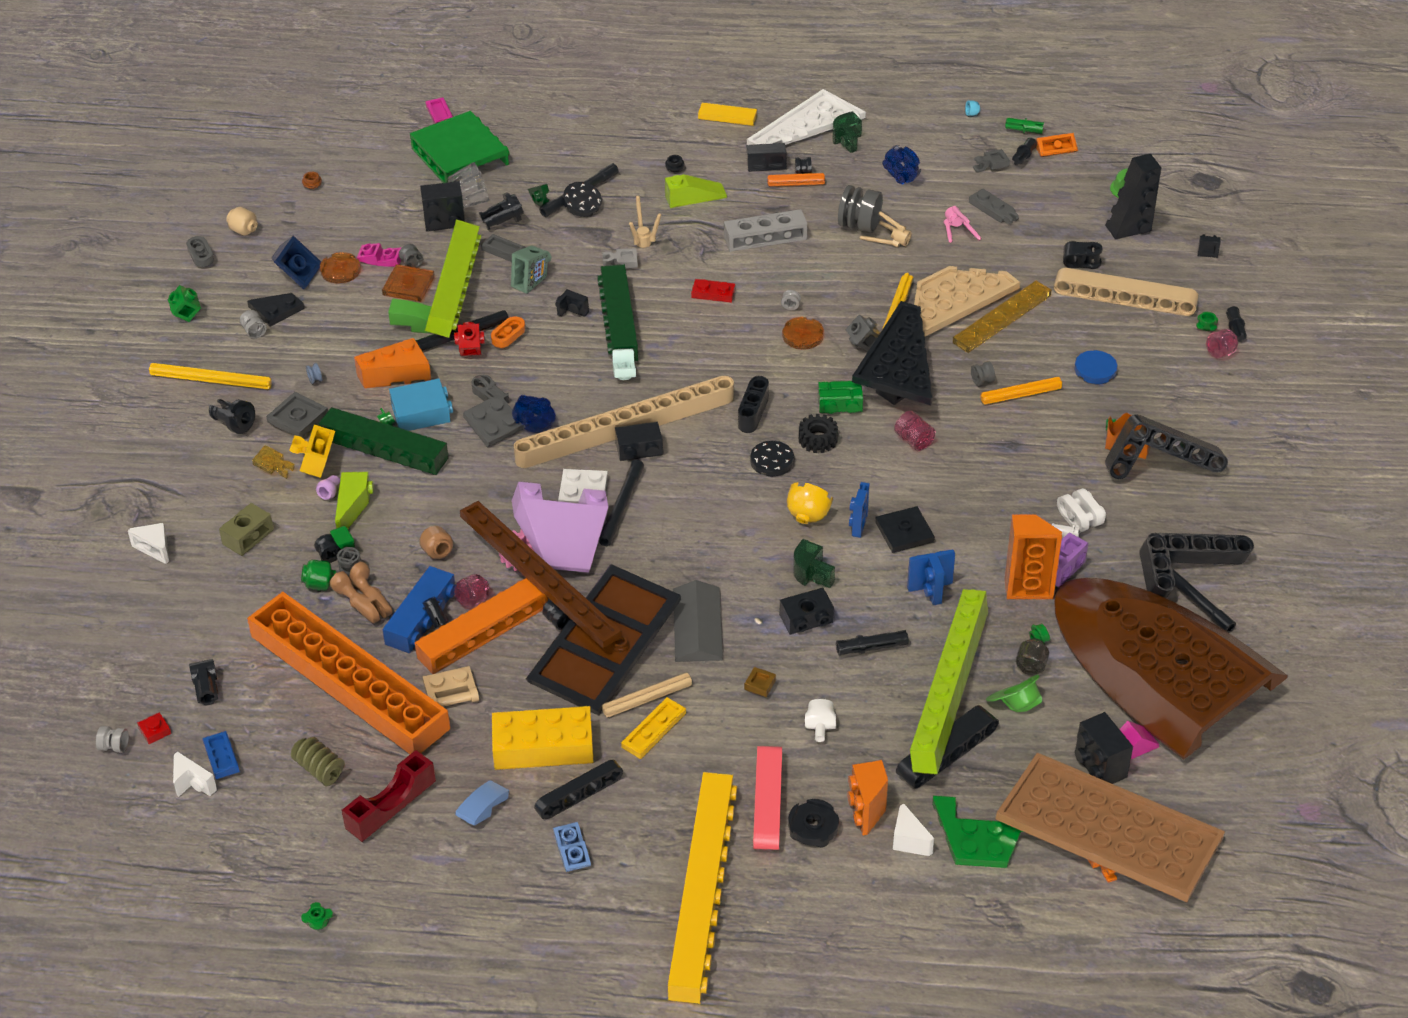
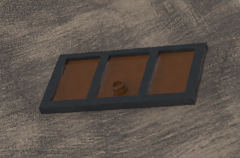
M612 564L603 573L586 596V599L622 631V638L602 648L570 618L526 677L528 683L579 707L590 706V712L598 716L602 712V705L610 701L681 601L680 594Z

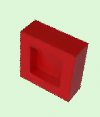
M160 712L137 722L138 728L148 744L171 734L170 727Z

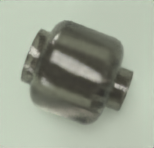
M1032 638L1023 641L1020 644L1015 663L1026 675L1039 674L1045 670L1050 654L1049 649L1039 639Z

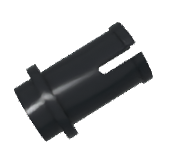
M435 596L422 602L424 606L422 609L427 611L434 628H438L440 624L442 626L448 620L438 604L440 603L439 599L436 600Z

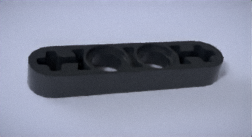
M608 760L543 795L536 801L534 809L542 819L552 818L617 782L623 775V769L615 760Z

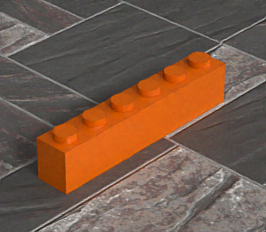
M527 578L518 581L515 585L499 592L496 596L480 603L470 611L461 614L446 625H442L439 629L421 637L415 642L417 659L432 674H435L541 612L544 605L548 602V597Z

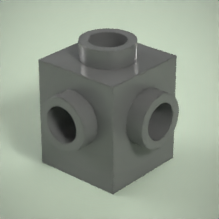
M858 315L845 329L850 335L849 340L851 343L869 351L880 334L876 328L878 326L872 318L868 317L866 319L861 315Z

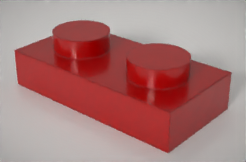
M695 279L691 298L732 303L735 283Z

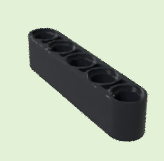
M977 705L954 721L938 774L990 736L996 730L999 720L981 705ZM911 754L901 760L896 768V774L914 789H918L937 775L913 772Z

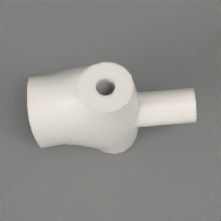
M827 699L811 700L805 713V728L815 729V740L817 742L825 740V730L836 729L834 704Z

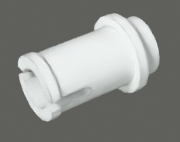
M1052 523L1054 527L1062 531V539L1069 532L1079 537L1080 528L1075 527L1074 524L1073 526H1065Z

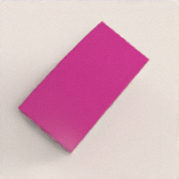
M368 243L361 246L357 260L370 265L396 267L401 262L399 258L401 247L383 249L380 243Z

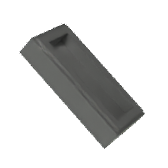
M492 234L481 245L483 251L512 262V253L526 248L495 234Z

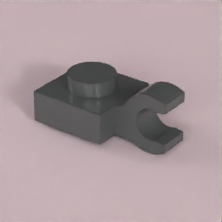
M1002 149L984 152V156L974 158L979 165H974L973 168L979 173L987 167H990L991 170L1009 167L1010 159Z

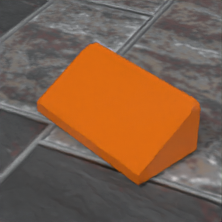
M1074 133L1036 139V149L1040 157L1078 151Z

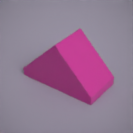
M1127 721L1120 728V731L1133 745L1131 759L1159 748L1160 744L1143 726Z

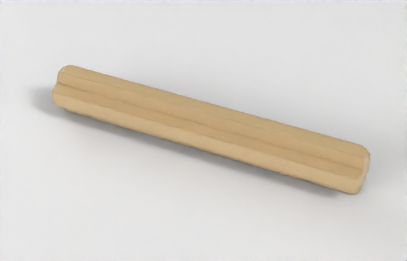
M688 673L680 674L604 703L602 711L606 717H611L692 685V679Z

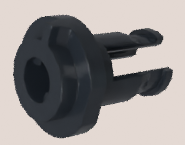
M506 192L503 194V201L489 207L484 212H479L480 218L483 223L485 222L487 230L511 218H514L516 222L522 220L521 215L524 214L522 204L515 194L510 195Z
M218 399L217 402L221 404L222 408L213 405L209 406L210 417L226 423L227 428L233 433L243 434L247 432L255 421V408L248 401L238 399L234 402H225L222 399Z

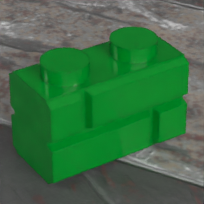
M852 381L818 382L819 413L862 412V385Z

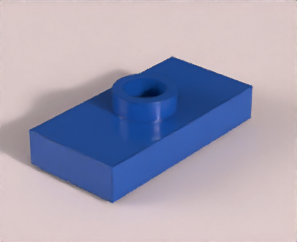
M227 731L202 738L215 779L240 772Z

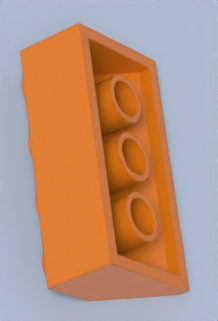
M1012 514L1004 578L1007 599L1054 598L1062 531L1036 514Z

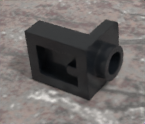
M566 289L556 300L555 306L557 307V316L562 317L567 311L583 317L589 313L588 297Z

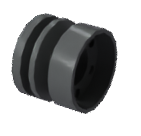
M848 185L840 200L838 225L845 227L848 224V227L853 229L858 221V229L860 231L873 233L880 219L879 212L882 211V192L868 189L863 197V189L861 187L855 189L854 186Z

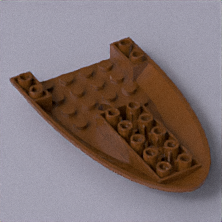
M1079 578L1065 582L1056 593L1054 601L1055 617L1060 632L1081 666L1122 710L1183 760L1201 747L1202 733L1262 686L1272 691L1288 678L1287 674L1222 628L1191 610L1145 589L1103 578ZM1187 660L1188 663L1178 664L1176 661Z

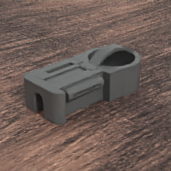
M478 375L472 379V392L483 401L500 393L504 400L509 403V393H504L496 386V382L490 376ZM484 384L485 387H477V385Z

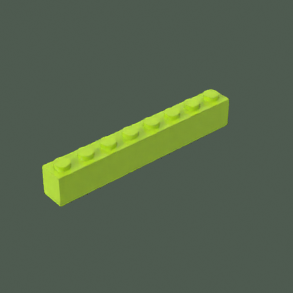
M456 219L425 331L448 338L450 337L451 330L456 331L481 235L478 234L480 226Z

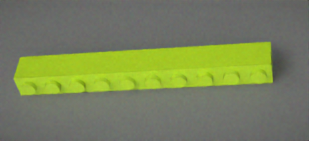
M963 589L910 748L913 772L938 774L988 615L986 591Z

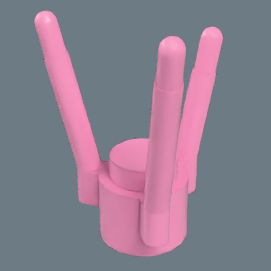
M953 206L946 210V220L943 223L946 226L947 237L950 243L952 242L950 226L958 227L962 224L978 240H981V237L969 224V219L961 213L958 207Z

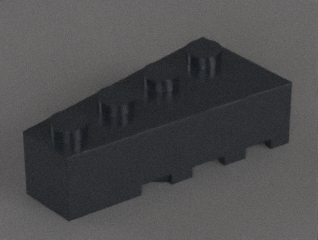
M1151 153L1133 157L1124 177L1125 184L1119 189L1117 194L1119 196L1117 204L1113 205L1111 209L1112 216L1105 224L1115 240L1152 231L1162 167Z

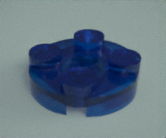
M895 145L886 152L885 159L882 162L883 167L896 179L897 183H910L921 173V169L919 170L918 166L920 160L910 148L906 146L902 148L899 147L900 145Z
M521 395L512 409V416L518 425L521 422L525 425L524 429L532 433L547 431L548 428L553 426L556 419L555 412L550 406L551 402L544 397L537 398Z

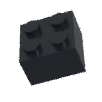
M460 181L420 186L426 232L453 229L456 219L465 222Z
M1103 712L1080 722L1076 749L1074 751L1077 761L1086 767L1090 775L1111 784L1127 778L1133 745L1107 713Z

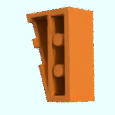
M414 338L354 357L357 377L364 388L391 386L393 382L404 381L405 384H411V381L431 380L429 362Z

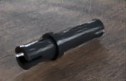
M906 630L864 637L863 635H857L856 638L837 640L836 650L838 656L857 652L864 654L865 651L908 645L909 639Z

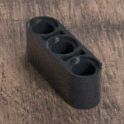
M754 376L751 378L738 408V428L741 432L752 433L759 425L769 399V381L764 376Z

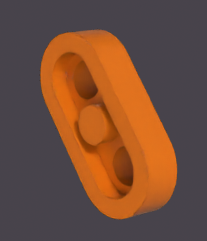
M517 316L507 318L491 332L492 344L498 348H505L513 343L525 332L524 319Z

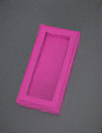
M443 97L425 101L426 108L434 124L453 117Z

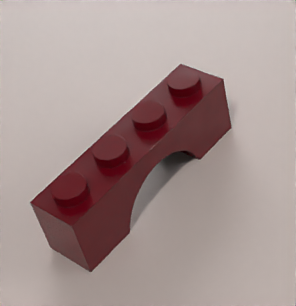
M417 750L413 751L397 765L394 777L382 792L371 798H364L359 795L341 810L345 829L361 842L367 839L436 782L433 762Z

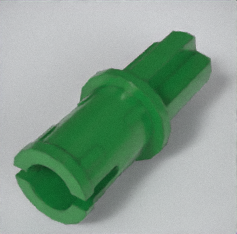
M1007 118L1005 128L1023 131V133L1033 132L1042 134L1044 122L1027 120V118L1025 120Z

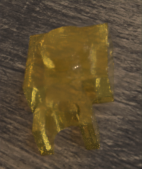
M266 445L253 458L254 466L269 474L276 470L286 479L288 478V471L284 469L293 471L295 468L294 463L283 461L284 455Z

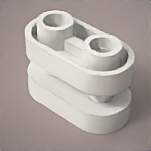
M1084 488L1074 491L1072 496L1066 494L1057 499V507L1060 514L1070 526L1074 524L1075 527L1080 528L1079 533L1088 530L1089 524L1092 527H1096L1105 521L1106 512L1104 508Z

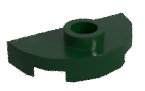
M548 184L528 189L533 202L538 206L549 202L546 195L549 193Z

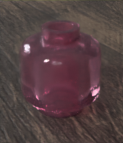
M1220 329L1209 334L1206 340V347L1213 357L1223 358L1237 350L1238 340L1233 331Z
M471 574L457 582L454 591L455 598L466 607H474L488 599L489 584L482 576Z

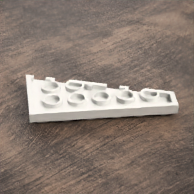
M822 89L749 137L747 145L785 143L787 145L864 119L866 112Z

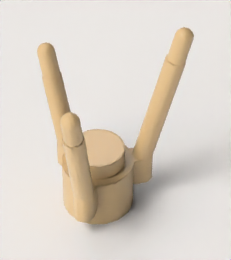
M636 196L639 228L636 231L633 222H630L629 225L634 238V245L646 248L656 241L655 235L660 223L661 214L657 215L651 233L649 228L643 226L640 196Z
M879 212L881 217L895 226L893 227L883 221L879 222L880 225L892 231L891 238L893 241L860 236L861 240L889 244L898 248L900 244L906 246L909 243L912 232L883 212Z

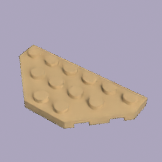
M948 266L918 281L914 305L921 307L924 336L926 337L1020 289V281L1007 271H998V274L986 273V269L975 268L963 271L957 270V267Z

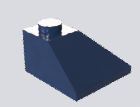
M294 236L282 243L271 257L273 262L303 290L308 286L323 264Z

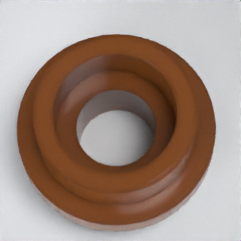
M314 171L305 173L302 179L303 186L309 189H315L322 183L321 177Z

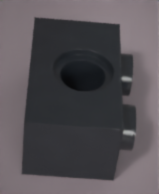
M822 587L780 599L779 616L789 635L833 623L834 606Z

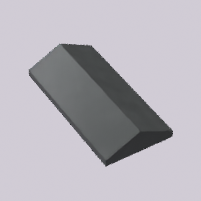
M694 580L673 588V592L681 595V601L674 609L675 662L723 661L719 587Z

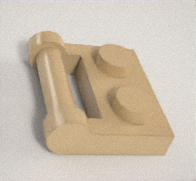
M470 666L423 676L427 696L443 707L470 700L471 702L479 701L478 691Z

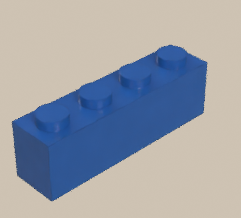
M432 566L428 567L384 626L383 636L385 645L410 654L415 647V642L433 625L427 611L422 609L424 607L422 602L435 596L436 600L439 599L440 603L438 604L443 612L445 604L450 598L454 597L457 590L454 574Z

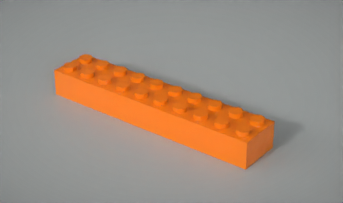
M281 592L247 618L252 638L407 753L411 754L415 750L422 753L450 730L447 709L285 592Z

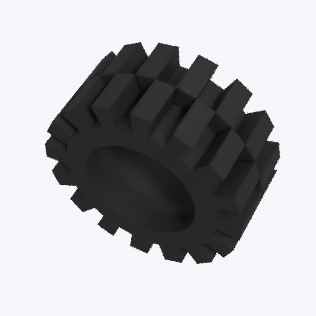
M811 414L809 418H803V422L800 421L799 444H801L802 448L806 447L808 452L811 449L813 453H817V450L824 453L825 449L828 452L831 451V447L834 448L838 442L837 422L833 421L832 417L827 419L825 414H823V417H820V414H816V417H813ZM815 432H821V433H824V434H822V435H816V434H813V433H815Z

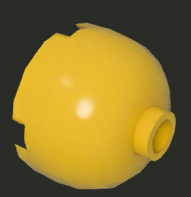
M799 482L791 484L787 497V508L796 518L797 522L802 524L814 523L827 516L833 498L829 499L827 497L828 492L809 483H805L804 487L798 486Z

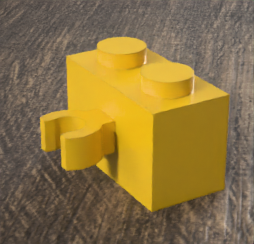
M314 425L309 441L294 435L289 451L296 454L304 453L300 472L321 478L335 434L334 430Z

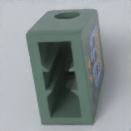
M528 246L512 253L511 287L526 294L529 293L546 278L547 264L552 259L551 254L535 246Z

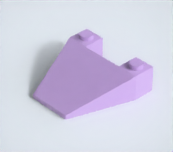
M518 482L512 498L514 518L534 552L553 569L589 573L608 510L606 492L583 489L578 503L543 500L540 484Z

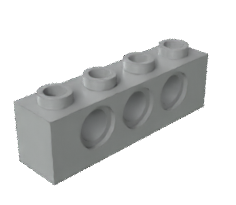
M801 209L724 221V239L729 252L807 240V222Z

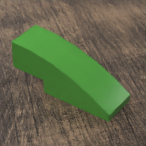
M392 299L388 311L390 325L411 326V332L431 333L425 331L431 306L408 300Z

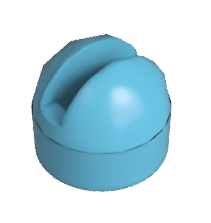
M968 100L966 102L965 113L967 116H974L980 112V105L977 101Z

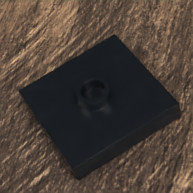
M918 506L875 517V523L892 553L935 541V536Z

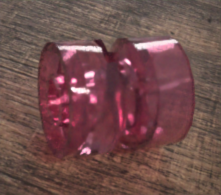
M907 411L902 414L894 426L895 433L903 440L908 441V444L917 451L926 449L932 443L936 434L935 429L926 421H923L914 411Z

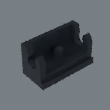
M785 143L746 145L748 172L787 170Z

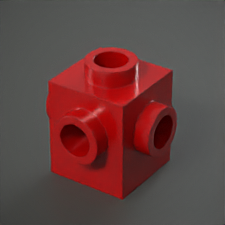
M465 322L463 325H458V332L454 333L455 345H459L460 356L481 355V344L485 343L484 331H480L479 324Z

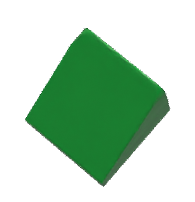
M346 526L330 531L336 544L341 549L346 547L355 548L354 539Z

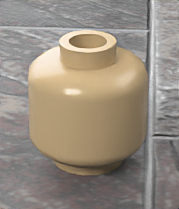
M236 207L230 210L227 215L228 227L236 233L246 236L257 228L258 223L255 213L243 207Z

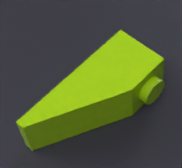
M684 174L665 178V197L670 208L727 198L724 187L719 182Z
M341 472L335 516L336 528L342 526L349 528L369 504L370 494H374V482L370 481L368 472Z

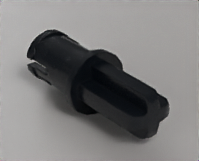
M1028 138L1024 144L1017 148V152L1012 157L1015 165L1022 164L1025 159L1032 155V151L1037 147V141L1034 138Z
M1229 307L1227 309L1228 312H1226L1229 320V329L1232 330L1234 338L1241 342L1247 338L1244 328L1245 321L1241 318L1238 307Z

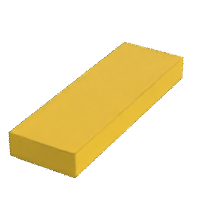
M703 102L698 112V119L750 126L754 125L757 116V109Z
M666 697L621 742V748L642 759L686 714V708Z

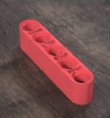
M757 746L753 849L779 850L782 747Z

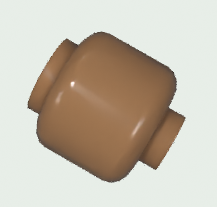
M431 526L421 534L420 546L431 558L442 559L451 552L453 540L442 527Z

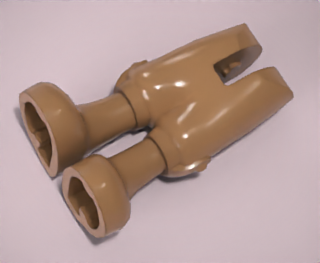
M358 562L352 567L349 576L343 571L336 573L330 580V586L338 594L347 596L350 599L351 607L355 608L374 624L380 621L379 614L386 618L393 614V610L386 598L381 594V591L369 585L367 580L370 574L369 566L365 562ZM354 587L359 589L363 594L358 593L354 589Z

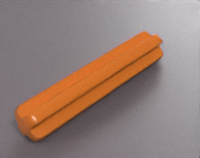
M824 173L768 175L767 183L769 187L825 184Z

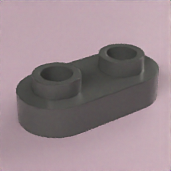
M201 236L188 239L186 243L187 249L194 264L200 267H207L212 264L214 256L207 240Z

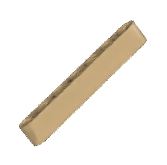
M1071 268L1060 269L1054 283V290L1061 295L1184 316L1193 315L1198 302V293L1191 288Z

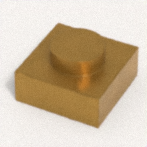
M754 667L744 683V690L767 697L776 681V674Z

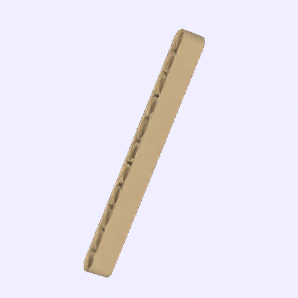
M719 376L519 439L514 443L515 463L518 467L528 468L615 440V427L658 422L660 426L729 404L734 399V381L729 376Z

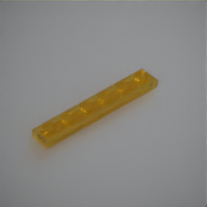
M1037 280L955 335L953 337V344L967 353L971 352L1049 298L1052 290Z

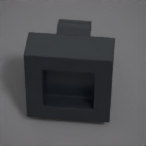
M1205 234L1200 236L1197 256L1218 258L1221 237L1213 235V237L1205 236Z

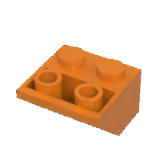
M882 760L852 765V775L848 776L851 790L847 792L848 802L850 806H854V822L856 826H860L863 836L869 834L886 811L888 777Z

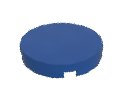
M1091 350L1081 353L1076 358L1074 370L1078 377L1084 378L1083 381L1092 384H1104L1116 376L1118 365L1116 359L1110 354Z

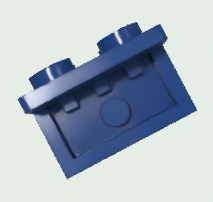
M951 549L910 557L907 581L908 591L924 589L925 596L930 597L933 606L942 604L943 586L953 583L955 551Z

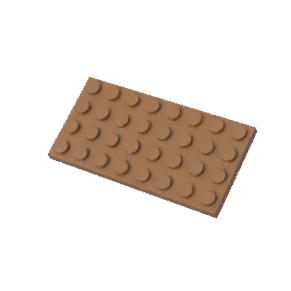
M1036 753L996 814V820L1185 902L1189 901L1225 834V831L1040 753Z

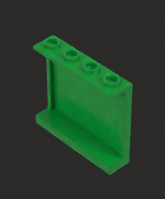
M471 111L410 133L412 150L442 183H447L450 177L454 179L455 175L472 169L471 164L473 163L478 167L500 158L506 166L509 165L508 156L510 153L507 146L503 145L499 138L492 134L488 126H485L480 118Z

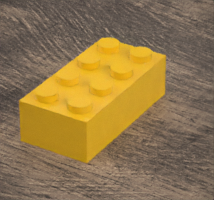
M590 706L492 713V751L495 770L594 763Z

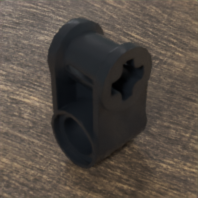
M1069 241L1064 245L1063 264L1068 268H1099L1102 264L1100 254L1103 251V247L1098 242Z

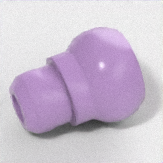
M332 475L318 482L316 486L318 496L325 500L335 497L338 487H340L339 477Z

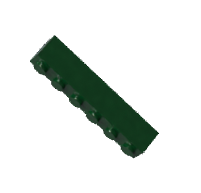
M625 264L601 266V275H597L598 287H602L599 288L600 300H604L601 301L602 314H606L603 315L604 327H608L605 329L606 341H610L607 342L608 355H612L614 349H633L634 361H638V344Z
M333 407L330 408L318 423L321 427L335 431L332 441L334 444L433 475H437L448 460L446 442Z

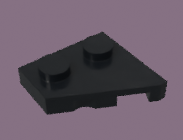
M293 293L247 301L248 307L251 310L257 311L261 319L270 327L305 309L304 303Z

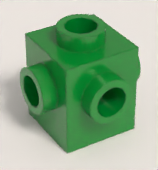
M179 285L169 295L168 302L172 315L187 322H190L201 309L198 295L191 288Z

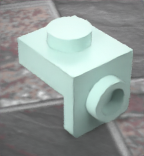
M614 349L612 351L614 377L620 380H629L631 377H636L633 349Z

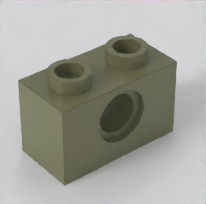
M253 503L240 510L238 514L219 528L222 544L241 556L274 530L271 514Z

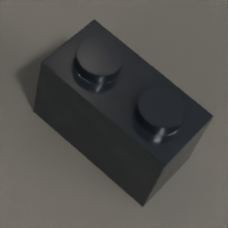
M658 422L615 427V443L620 461L663 455V439Z

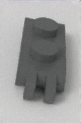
M981 189L969 196V203L1000 223L1005 222L1009 225L1019 219L1012 206L985 189Z

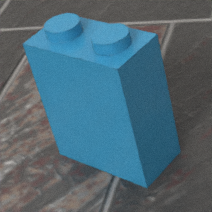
M440 378L389 389L391 406L398 428L411 431L450 422L449 413H453L451 401L446 400L448 399L446 386L442 387Z

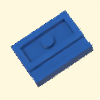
M861 482L856 498L852 497L850 502V511H853V513L850 515L849 526L852 527L853 537L861 538L866 517H868L870 483Z

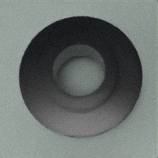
M670 155L665 162V167L671 172H678L684 168V161L679 155Z

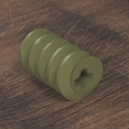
M316 737L302 738L291 749V758L326 787L336 782L345 765V761L342 758H338L337 754L332 753Z

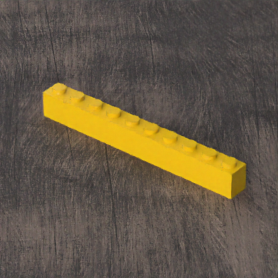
M703 772L668 980V1000L700 1004L702 993H707L708 977L704 976L705 970L710 971L712 955L708 954L709 948H714L715 932H711L712 926H717L718 910H715V904L720 905L722 889H718V885L724 882L725 868L721 867L722 862H727L728 847L725 846V841H730L731 826H728V820L733 821L734 806L731 805V800L736 801L737 785H733V775Z

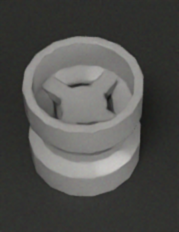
M248 310L240 316V324L250 338L257 339L265 334L266 324L257 311Z
M101 726L96 735V748L104 751L113 749L114 752H125L129 740L128 730L124 728L113 730L109 726Z

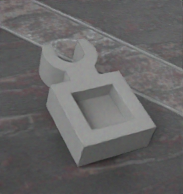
M636 248L616 249V253L602 252L603 266L625 264L627 269L638 267Z

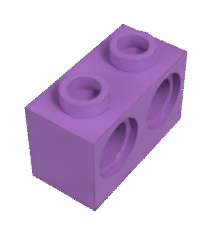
M1070 532L1061 541L1055 586L1058 588L1086 562L1088 542Z

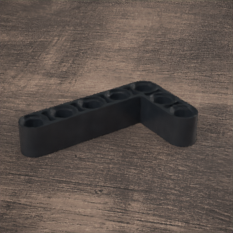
M1138 414L1132 415L1127 419L1105 460L1107 469L1115 479H1123L1129 474L1145 444L1212 472H1222L1228 465V459L1219 447ZM1138 425H1142L1141 429L1134 430ZM1162 433L1160 437L1154 438L1156 434ZM1181 441L1179 445L1173 446L1175 442ZM1132 444L1129 449L1124 450L1126 445ZM1200 449L1198 453L1192 454L1194 450ZM1219 456L1215 462H1212L1213 458ZM1121 463L1120 467L1113 468L1116 464Z
M1151 533L1139 550L1146 589L1167 599L1175 587L1171 563L1239 565L1244 563L1253 551L1254 543L1251 538L1245 535Z

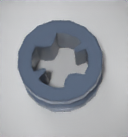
M314 363L312 367L306 366L307 376L311 384H314L316 380L322 381L321 371L317 363Z

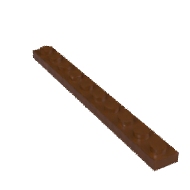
M476 501L460 510V517L602 648L622 638V631L482 503Z

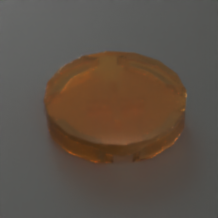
M345 252L331 254L332 257L328 259L326 257L320 263V273L323 279L335 284L354 280L358 277L361 269L360 261L354 255Z
M796 317L787 321L782 330L784 342L795 349H812L823 341V326L815 319L811 321L807 320V317Z

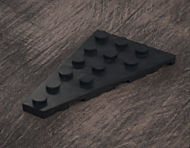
M903 301L899 303L852 375L853 383L931 406L933 396L931 393L930 373L920 306Z

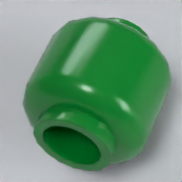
M311 559L307 565L303 564L301 583H304L307 589L326 591L329 588L330 580L336 574V570H332L331 563L328 561Z

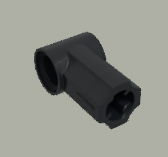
M209 659L190 663L189 668L193 685H195L198 703L205 706L214 704L218 700V690L215 681L217 680L214 660Z

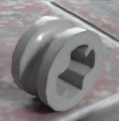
M786 290L783 293L781 305L787 310L797 309L801 300L800 294L795 290Z

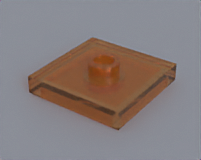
M396 264L382 289V295L421 302L435 277L434 271Z

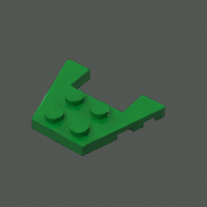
M933 795L932 805L938 814L940 826L943 827L946 835L945 839L955 865L1008 867L1022 832L1021 830L1000 821L955 818L956 797Z

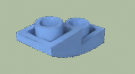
M489 780L466 798L456 810L455 815L475 826L491 817L492 807L507 800L509 790Z
M578 822L553 828L565 871L568 872L591 866Z

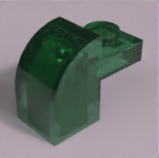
M854 111L841 114L834 119L832 141L834 145L841 143L850 153L856 152L858 137H861L862 120Z
M802 539L794 550L793 574L796 580L804 586L811 580L819 585L831 588L835 580V566L823 562V546Z

